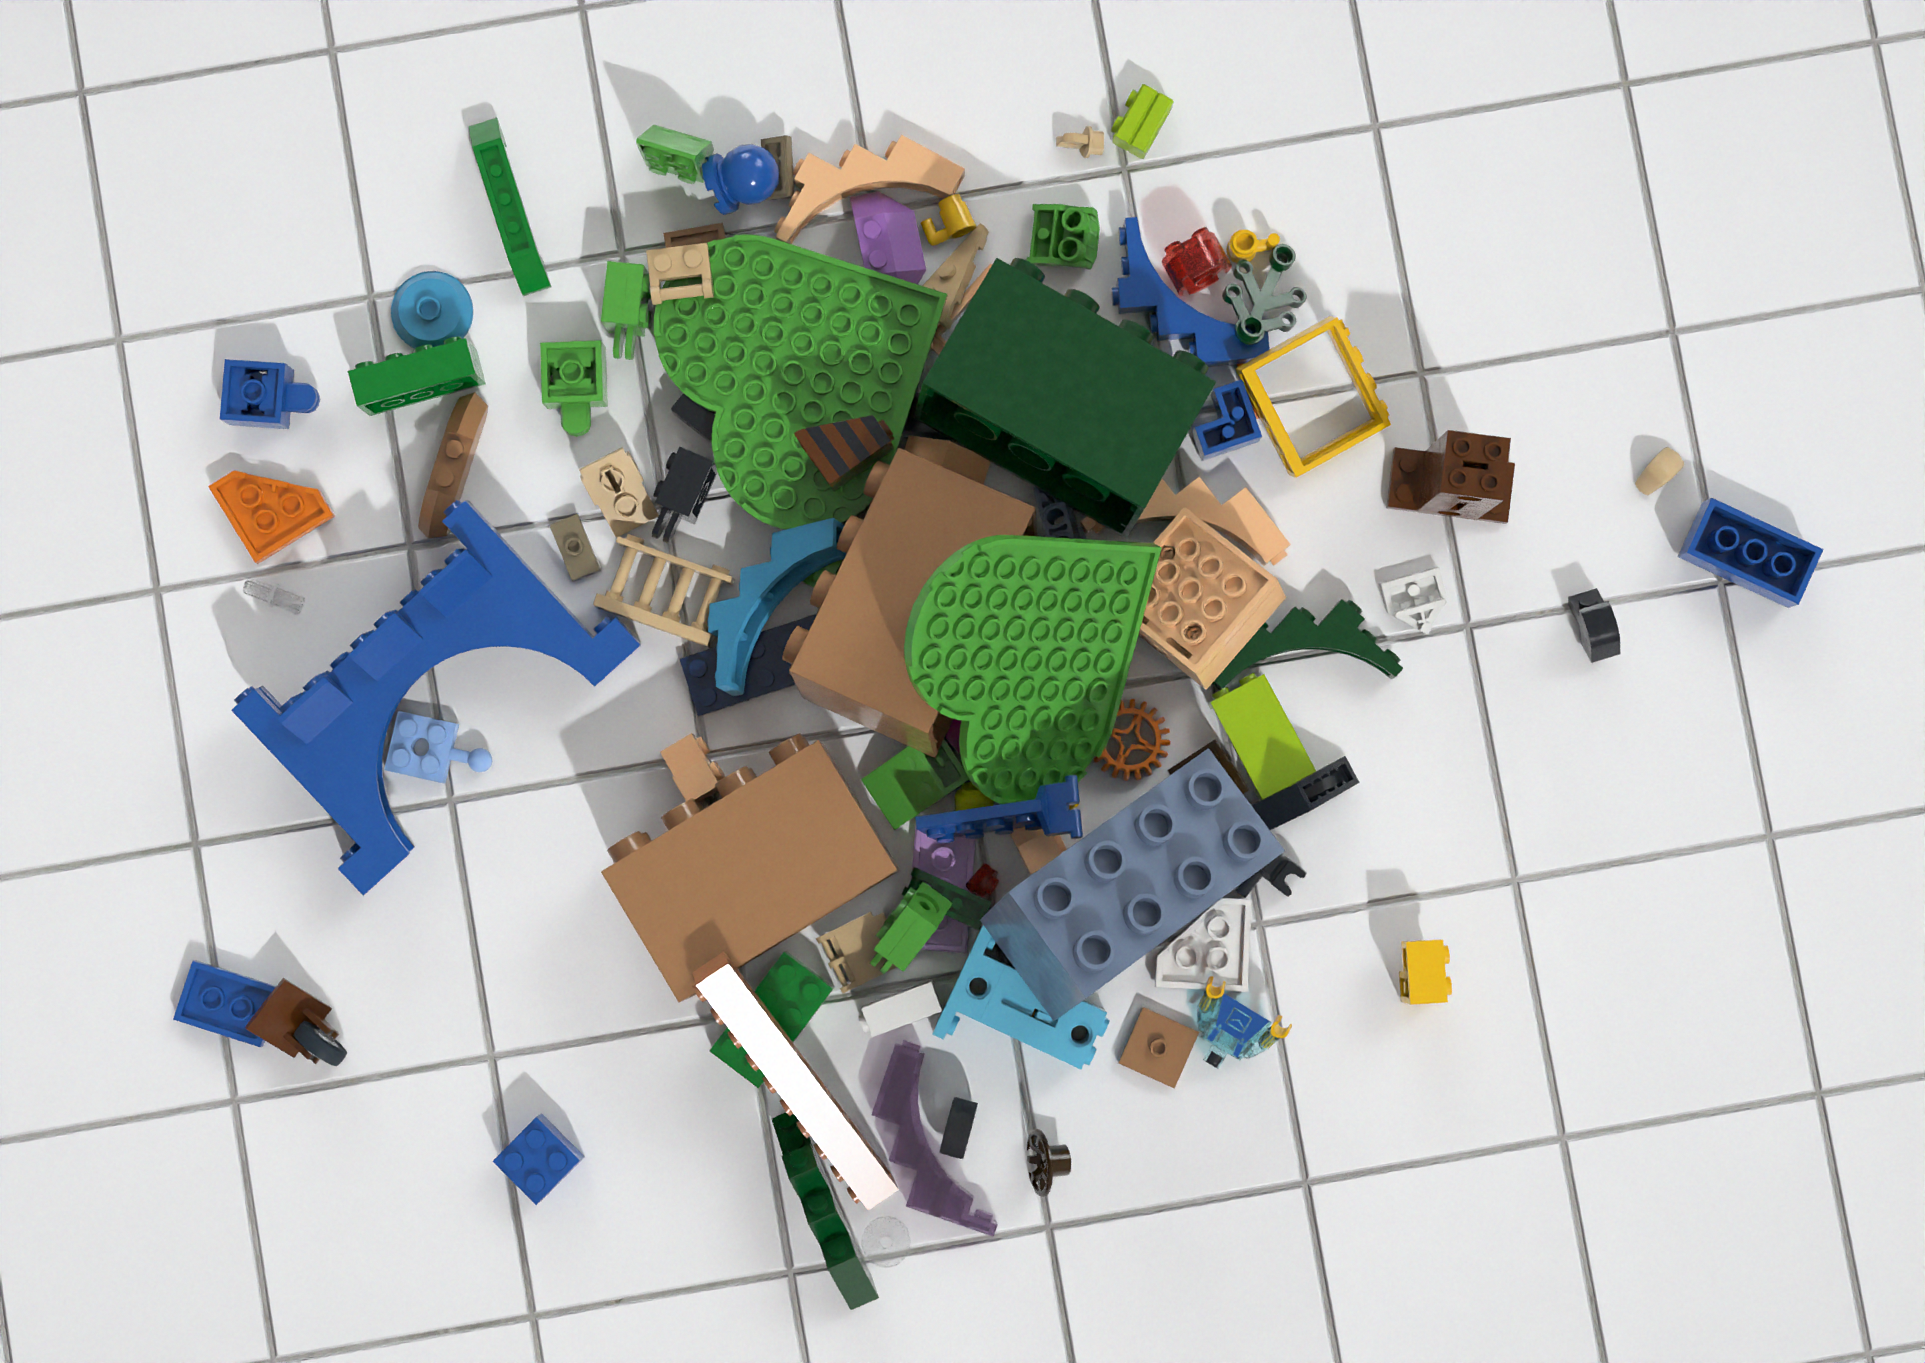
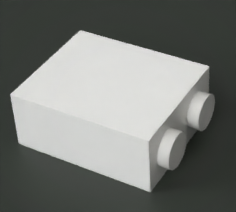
M932 980L863 1005L861 1008L863 1013H860L858 1018L864 1033L870 1031L871 1036L875 1037L939 1013L943 1008Z

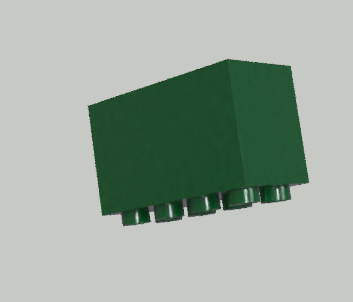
M996 258L923 381L914 419L1127 538L1146 508L1216 381L1206 376L1209 368L1197 356L1186 351L1177 350L1172 357L1151 345L1154 336L1144 326L1127 319L1122 320L1119 326L1098 315L1099 304L1084 292L1068 289L1065 295H1062L1043 284L1045 279L1044 273L1029 261L1014 258L1009 265Z

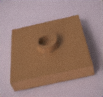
M1142 1007L1118 1063L1175 1089L1199 1032Z

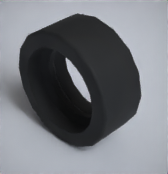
M954 1097L939 1151L941 1154L959 1159L964 1158L978 1103Z

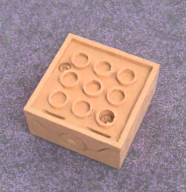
M1184 507L1153 542L1162 547L1139 636L1207 690L1285 600L1286 596L1276 577Z

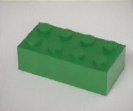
M460 336L444 340V344L440 346L422 345L416 347L414 353L404 356L402 353L387 355L384 357L385 361L373 364V361L358 363L355 365L356 369L347 371L356 405L369 416L484 385L486 382L477 350L466 338L462 339Z
M784 951L754 992L794 1043L835 987L789 952ZM727 1027L710 1049V1052L759 1088L764 1083L762 1078L765 1075L760 1069L755 1071L750 1066L745 1057L748 1054L743 1046L737 1048L728 1035V1032L731 1030Z

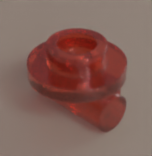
M986 863L982 864L966 883V888L970 892H976L980 897H983L986 893L991 895L999 883V879L996 878L998 871L992 869Z

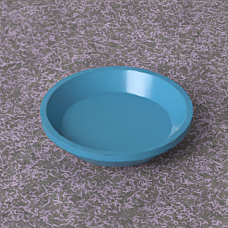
M427 271L410 277L399 287L392 301L391 319L399 337L414 349L422 345L436 347L443 345V341L451 337L460 336L464 339L473 321V303L467 289L456 278L443 272Z

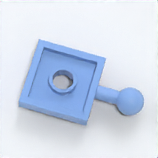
M398 711L384 770L445 784L451 760L468 763L469 767L475 772H485L492 765V756L489 751L483 748H477L471 752L455 749L454 745L459 724ZM419 739H426L429 743V750L423 756L417 755L414 749L415 743Z

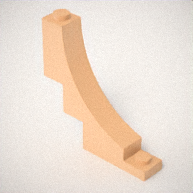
M1200 477L1176 495L1166 482L1161 479L1136 524L1149 521L1173 520L1185 507L1211 528L1240 543L1263 566L1269 562L1273 566L1288 555L1285 550L1291 545L1246 487L1221 505ZM1088 516L1080 522V527H1083L1086 534L1092 530L1097 534L1105 528V526Z

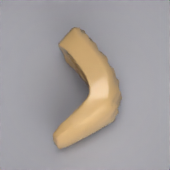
M1669 447L1664 448L1635 482L1636 487L1645 495L1655 492L1683 468L1684 461L1674 450Z

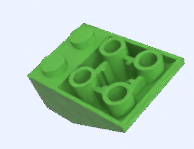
M652 125L637 138L636 144L646 166L649 167V171L666 176L667 172L678 175L679 180L689 184H695V181L704 183L702 163L707 162L705 157L713 155L714 147L711 141L657 125Z
M945 740L935 758L908 746L861 779L894 830L961 787L964 783L970 781L964 768Z

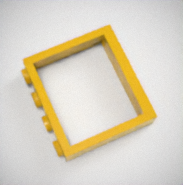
M1329 316L1235 368L1239 379L1243 380L1247 394L1288 474L1296 478L1391 425L1388 416H1390L1387 411L1388 407L1383 400L1379 401L1374 391L1377 389L1375 380L1370 373H1365L1361 365L1364 362L1363 357L1356 346L1352 347L1347 337L1350 335L1348 327H1345L1342 319L1339 320L1338 317ZM1327 331L1371 419L1300 458L1255 370Z

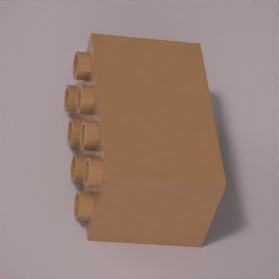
M898 448L890 465L879 460L871 470L864 489V495L873 498L864 520L851 515L844 525L838 540L837 549L847 553L845 559H843L837 575L826 570L820 575L810 598V605L818 608L816 618L810 630L800 626L794 629L784 649L783 660L791 664L789 674L792 675L803 699L935 758L954 719L941 714L923 701L909 679L905 664L904 643L907 623L913 604L934 571L948 557L967 544L995 535L1038 536L1036 507Z
M801 733L789 738L768 752L776 765L775 767L757 777L752 768L749 769L747 766H744L715 784L722 799L704 809L700 800L694 801L692 798L664 814L661 819L668 831L661 836L651 840L647 832L641 834L640 831H637L607 849L614 864L601 871L679 1003L696 995L692 988L696 984L692 972L724 951L736 968L739 969L900 871L826 746L819 740L809 745Z

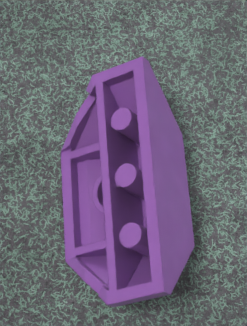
M880 191L850 197L864 268L918 284L926 272V266L914 211Z

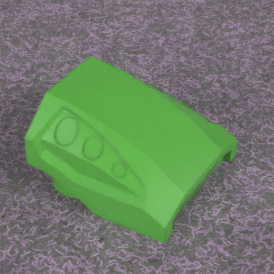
M1033 204L1034 222L1030 257H1027L1026 261L1035 266H1067L1091 270L1097 258L1100 233L1097 210L1093 207H1077L1063 204Z

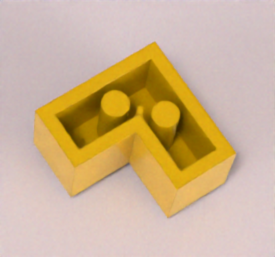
M1441 939L1401 941L1403 971H1399L1401 1002L1410 1005L1448 1002L1447 995L1452 994L1450 976L1446 977L1445 964L1450 962L1448 945H1444Z

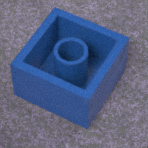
M540 1114L532 1120L493 1162L537 1205L585 1156L543 1114Z

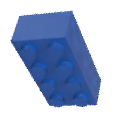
M1710 498L1702 502L1678 557L1784 607L1790 608L1799 605L1824 549L1714 498Z

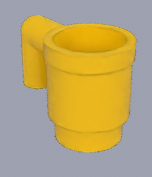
M960 194L946 197L938 203L940 208L939 214L945 228L936 231L931 218L925 219L920 223L929 244L932 246H936L948 239L962 237L977 227L966 202L962 201Z
M1245 229L1238 230L1231 236L1226 252L1229 259L1236 264L1240 260L1250 262L1255 257L1256 252L1273 250L1278 245L1280 237L1278 234L1272 233L1267 239L1258 240L1253 232Z

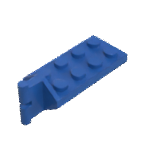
M1077 775L1065 776V782L1040 786L1035 800L915 817L916 829L926 834L927 837L936 840L937 843H950L955 841L954 837L966 836L967 839H978L984 837V833L994 831L997 835H1006L1013 833V829L1022 827L1029 831L1043 829L1044 835L1047 837L1070 834L1071 839L1083 838L1081 810L1069 809V805L1080 803Z

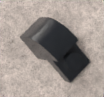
M1597 588L1569 596L1568 606L1580 626V643L1591 663L1620 655L1619 629L1609 601L1604 602Z

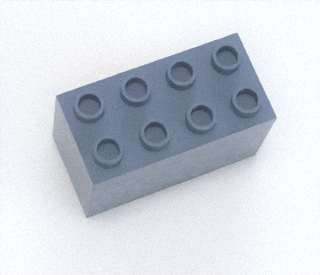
M1208 748L1008 891L980 921L1046 1012L1055 1021L1285 852V850Z

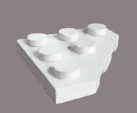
M1221 898L1208 908L1156 956L1155 987L1206 990L1208 978L1213 976L1212 985L1214 987H1220L1223 981H1225L1224 991L1248 992L1252 900Z

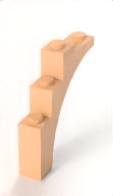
M903 135L900 136L897 142L892 141L885 154V157L888 158L887 160L854 144L851 151L846 150L839 162V166L842 167L841 170L808 153L805 160L800 159L794 168L795 184L802 190L801 192L795 191L789 202L790 212L786 218L782 216L774 230L777 233L776 240L792 244L800 231L817 214L837 201L860 192L881 188H906L930 193L942 199L955 195L965 177V169Z

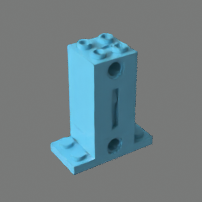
M982 924L932 1035L943 1040L946 1033L952 1036L960 1020V1017L955 1014L959 1012L1076 1068L1082 1069L1084 1064L1090 1065L1097 1050L1093 1043L1097 1035L1103 1037L1110 1022L1106 1018L1107 1012L1083 1000L1053 1021L1014 967L984 954L985 949L992 951L995 940ZM978 977L983 978L987 982L986 990L979 994L972 992L969 987L970 982ZM1078 1025L1085 1026L1087 1034L1084 1039L1077 1041L1071 1038V1031L1074 1027Z

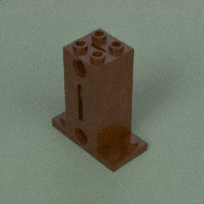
M1447 430L1426 451L1395 447L1392 455L1386 508L1507 524L1515 463L1508 462L1511 438Z

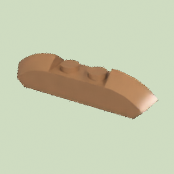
M476 392L459 397L446 426L419 517L418 528L428 539L448 535L450 530L442 522L447 517L443 512L456 500L459 501L464 490L488 413V405Z

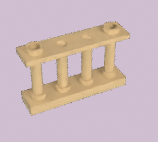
M627 534L626 539L618 536L616 542L620 546L626 547L610 592L606 591L605 596L597 593L593 605L599 609L710 648L714 636L708 633L707 627L709 604L716 602L723 582L733 586L735 579L729 576L730 570L714 564L709 569L644 546L645 540ZM640 552L654 557L639 601H635L634 605L631 606L622 602L624 597L621 595L636 554ZM668 562L683 569L667 612L664 611L662 616L651 613L652 607L650 603L664 565ZM696 572L710 577L711 580L696 621H692L691 626L679 623L681 617L678 615L693 574Z

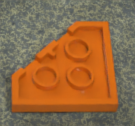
M235 470L208 486L252 559L257 564L335 517L320 490L290 484Z

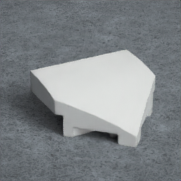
M1435 567L1379 583L1387 613L1428 635L1439 612L1447 603L1445 600L1447 595L1440 568Z

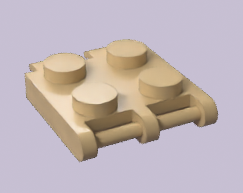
M869 912L816 938L818 944L822 943L830 960L828 963L830 969L834 968L842 985L840 988L842 994L883 974L879 970L887 960L886 958L882 957L875 967L869 963L877 953L873 949L880 940L876 937V934L886 920L884 913L873 917L872 912ZM828 939H830V941H831V943H832V945H833V947H834V949H835V951H836V953H837V955H838V957H839L838 959L835 958V956H834V954H833V952H832V950H831V948H830V946H829V944H828V942H827ZM840 964H842L851 983H847L839 967ZM892 964L888 971L896 968V966Z

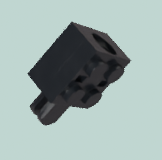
M680 446L677 453L672 452L666 464V469L669 470L664 481L660 480L653 494L657 498L655 503L661 509V512L652 530V537L658 539L661 536L671 514L672 516L663 536V542L668 544L672 541L681 519L692 524L696 523L718 473L713 460Z

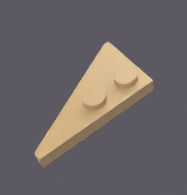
M981 223L922 285L948 295L939 324L946 329L952 326L953 321L950 319V315L955 304H961L964 290L968 287L976 268L973 260L977 250H983L987 241L986 238L989 232Z

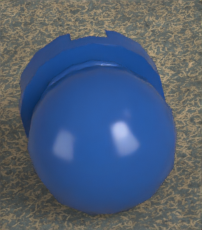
M754 144L739 145L729 151L725 158L718 153L705 157L707 162L702 163L707 191L713 189L719 201L714 206L723 215L736 212L739 209L740 202L746 205L761 203L771 197L779 184L780 169L774 156L766 148Z

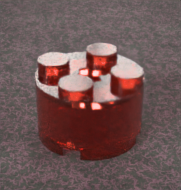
M1207 227L1198 229L1191 235L1192 238L1183 243L1175 241L1164 249L1166 256L1162 259L1161 264L1179 296H1183L1184 290H1187L1190 295L1209 287L1219 280L1217 274L1220 271L1224 270L1225 273H1228L1232 267L1215 233L1209 232Z

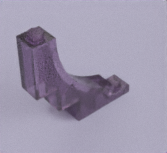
M903 1040L902 1045L896 1043L871 1115L900 1125L888 1161L917 1170L906 1207L994 1237L998 1223L992 1219L993 1214L980 1209H976L975 1213L970 1212L974 1195L963 1188L947 1172L934 1153L925 1133L919 1106V1078L925 1052L919 1051L921 1045L907 1040Z

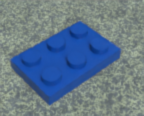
M194 960L192 961L173 1020L257 1047H263L265 1040L248 1031L245 1026L276 986Z

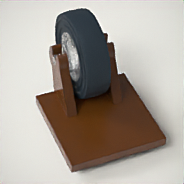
M282 978L245 1026L248 1031L291 1057L295 1058L300 1052L306 1059L312 1060L314 1064H317L321 1059L330 1065L338 1066L347 1055L345 1048L336 1040L339 1032L325 1020L332 1008L285 978Z

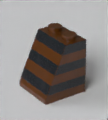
M873 415L809 427L794 433L802 448L834 492L894 450L891 441L895 438L892 431L883 419L877 422Z

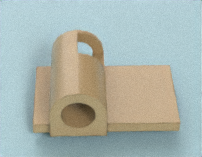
M623 447L579 469L583 485L594 505H598L616 538L659 516L641 483L644 480L629 451L625 452Z

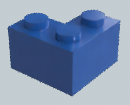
M1243 380L1214 388L1210 396L1218 419L1194 427L1192 431L1201 461L1257 443L1262 438Z

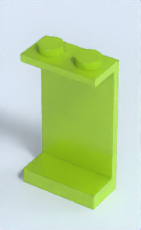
M1254 672L1239 680L1241 686L1230 692L1227 686L1212 694L1214 701L1210 702L1208 706L1215 711L1256 788L1254 792L1258 799L1263 800L1316 772V769L1265 674L1257 677Z

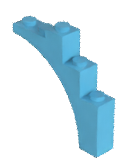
M830 518L772 533L771 561L741 568L740 596L709 604L708 632L718 637L716 645L717 669L715 672L717 688L732 696L744 694L746 671L753 648L762 628L775 608L793 588L809 575L831 563L845 559L847 553L837 549L844 524L835 518Z

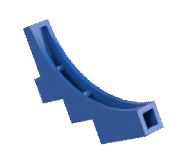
M1137 217L1125 218L1124 227H1119L1120 246L1125 245L1126 257H1121L1122 275H1128V277L1118 278L1116 287L1111 288L1112 305H1118L1119 314L1155 312V314L1150 315L1151 333L1156 332L1157 341L1193 338V341L1188 342V352L1200 358L1208 367L1246 363L1270 349L1268 332L1264 333V337L1259 343L1254 345L1245 344L1237 338L1234 330L1235 324L1221 322L1200 313L1179 299L1162 281L1152 266L1141 240ZM1245 328L1249 333L1253 334L1250 329Z

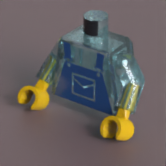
M1210 976L1208 978L1206 990L1197 1005V1027L1202 1032L1201 1037L1212 1044L1203 1058L1204 1061L1219 1069L1227 1054H1230L1239 1061L1242 1058L1250 1059L1268 1050L1280 1038H1285L1288 1035L1292 1024L1287 1028H1282L1278 1025L1283 1016L1278 1015L1272 1026L1269 1027L1272 1023L1271 1021L1224 994L1225 981H1223L1220 987H1214L1212 985L1214 977Z

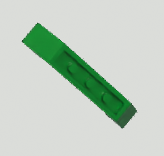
M496 117L469 126L472 148L508 261L522 296L551 288L546 267L538 252L505 148L507 145L499 120Z

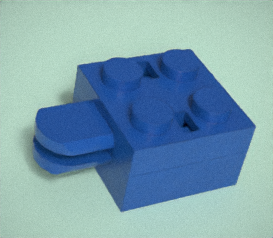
M225 359L220 420L232 426L289 429L291 412H314L319 406L320 395L317 389L310 384L293 383L294 369L286 363Z

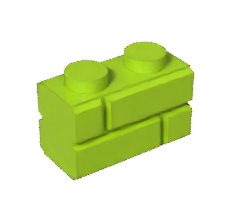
M1142 84L1138 92L1133 89L1125 104L1129 108L1124 118L1119 115L1111 128V132L1114 133L1112 142L1131 154L1144 159L1173 108V99L1158 93L1145 84Z

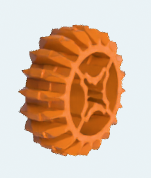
M1122 699L1120 702L1117 717L1134 715L1130 726L1125 730L1113 728L1110 738L1119 744L1116 761L1108 754L1106 748L1099 758L1096 756L1093 759L1095 763L1102 759L1106 761V764L1101 768L1103 772L1107 771L1110 766L1113 767L1112 778L1118 776L1119 770L1124 771V781L1129 780L1130 772H1134L1135 779L1140 780L1141 769L1148 776L1152 775V770L1149 767L1151 763L1157 768L1162 766L1161 762L1156 759L1157 755L1163 758L1168 756V753L1160 750V747L1171 744L1170 740H1161V735L1170 733L1169 728L1160 730L1158 725L1165 721V718L1160 717L1156 721L1152 718L1158 711L1155 707L1149 713L1144 712L1147 707V702L1145 701L1141 703L1139 709H1136L1135 699H1130L1129 708H1125ZM1142 720L1147 722L1153 732L1154 745L1148 743V741H1145L1140 736L1139 730ZM1135 725L1133 733L1136 735L1135 738H1137V743L1139 744L1130 745L1123 755L1125 746L1122 743L1125 741H1121L1120 736L1128 735ZM1132 750L1150 753L1149 757L1142 763L1136 765L1124 764Z

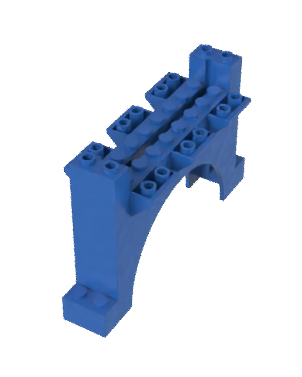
M456 500L443 512L447 517L442 520L467 549L459 548L451 553L444 560L447 566L443 570L440 568L430 572L420 582L424 586L421 590H412L399 602L403 606L399 611L395 609L386 612L373 624L377 628L375 631L371 630L363 633L349 645L353 651L350 653L346 651L330 664L333 668L331 672L327 670L318 676L316 675L303 687L305 691L291 697L283 705L264 686L256 689L251 686L234 699L237 705L231 710L356 842L340 857L343 863L339 866L338 870L363 896L404 860L415 847L402 831L390 808L383 780L382 758L384 742L393 714L402 698L423 674L440 662L460 653L487 647H516L541 652L560 660L583 675L595 687L641 645V642L617 616L612 620L608 616L605 617L594 627L593 630L597 634L593 636L468 500L462 503L460 500Z

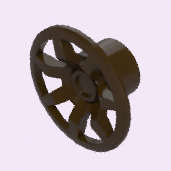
M1033 1129L1028 1137L1027 1151L1031 1148L1037 1155H1029L1027 1160L1031 1164H1037V1169L1032 1173L1029 1172V1178L1036 1194L1040 1197H1045L1051 1190L1053 1177L1070 1174L1071 1155L1065 1144L1049 1146L1044 1133L1040 1129Z

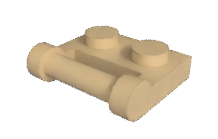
M707 243L646 250L653 305L662 304L665 300L704 296V299L714 297ZM702 277V284L661 289L662 281Z

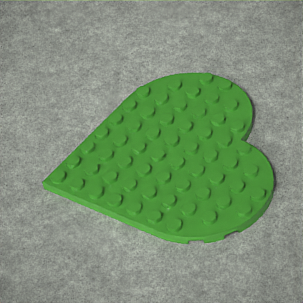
M750 234L734 235V237L717 241L715 239L708 242L714 297L704 299V296L665 300L662 304H658L655 307L654 337L661 363L671 380L688 398L705 409L716 413L712 429V451L716 470L727 492L744 511L757 520L782 530L830 518H835L843 524L847 522L851 515L857 516L873 500V498L864 495V489L869 474L876 462L834 492L802 448L794 433L809 427L873 415L877 422L882 419L885 421L895 438L891 441L894 450L880 459V461L890 465L898 450L948 295L765 236ZM702 277L665 281L662 289L702 284Z
M995 535L976 540L957 550L929 577L913 604L907 623L904 643L907 673L915 691L923 701L947 717L962 720L959 737L961 761L969 780L985 796L999 804L1035 800L1040 786L1065 782V776L1077 775L1079 782L1087 774L1085 769L1093 758L1101 756L1116 721L1162 547L1155 543Z

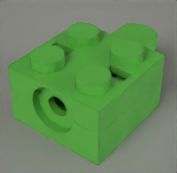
M607 261L601 322L608 333L614 334L613 358L621 359L624 335H626L625 359L633 360L636 336L645 337V328L650 329L652 311L648 310V301L651 299L650 279L647 269L642 264Z
M601 340L540 343L542 404L547 409H561V426L571 436H583L589 432L591 427V407H608L606 347Z
M923 881L916 890L910 887L901 899L900 904L891 912L876 934V937L880 940L873 950L877 953L869 964L875 967L881 958L884 957L887 960L879 970L881 973L885 974L892 964L904 972L936 931L952 902Z

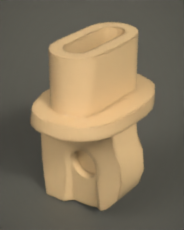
M1086 126L1082 134L1064 133L1063 136L1056 137V146L1079 149L1084 158H1089L1091 154L1102 155L1104 151V132L1093 131L1091 126Z

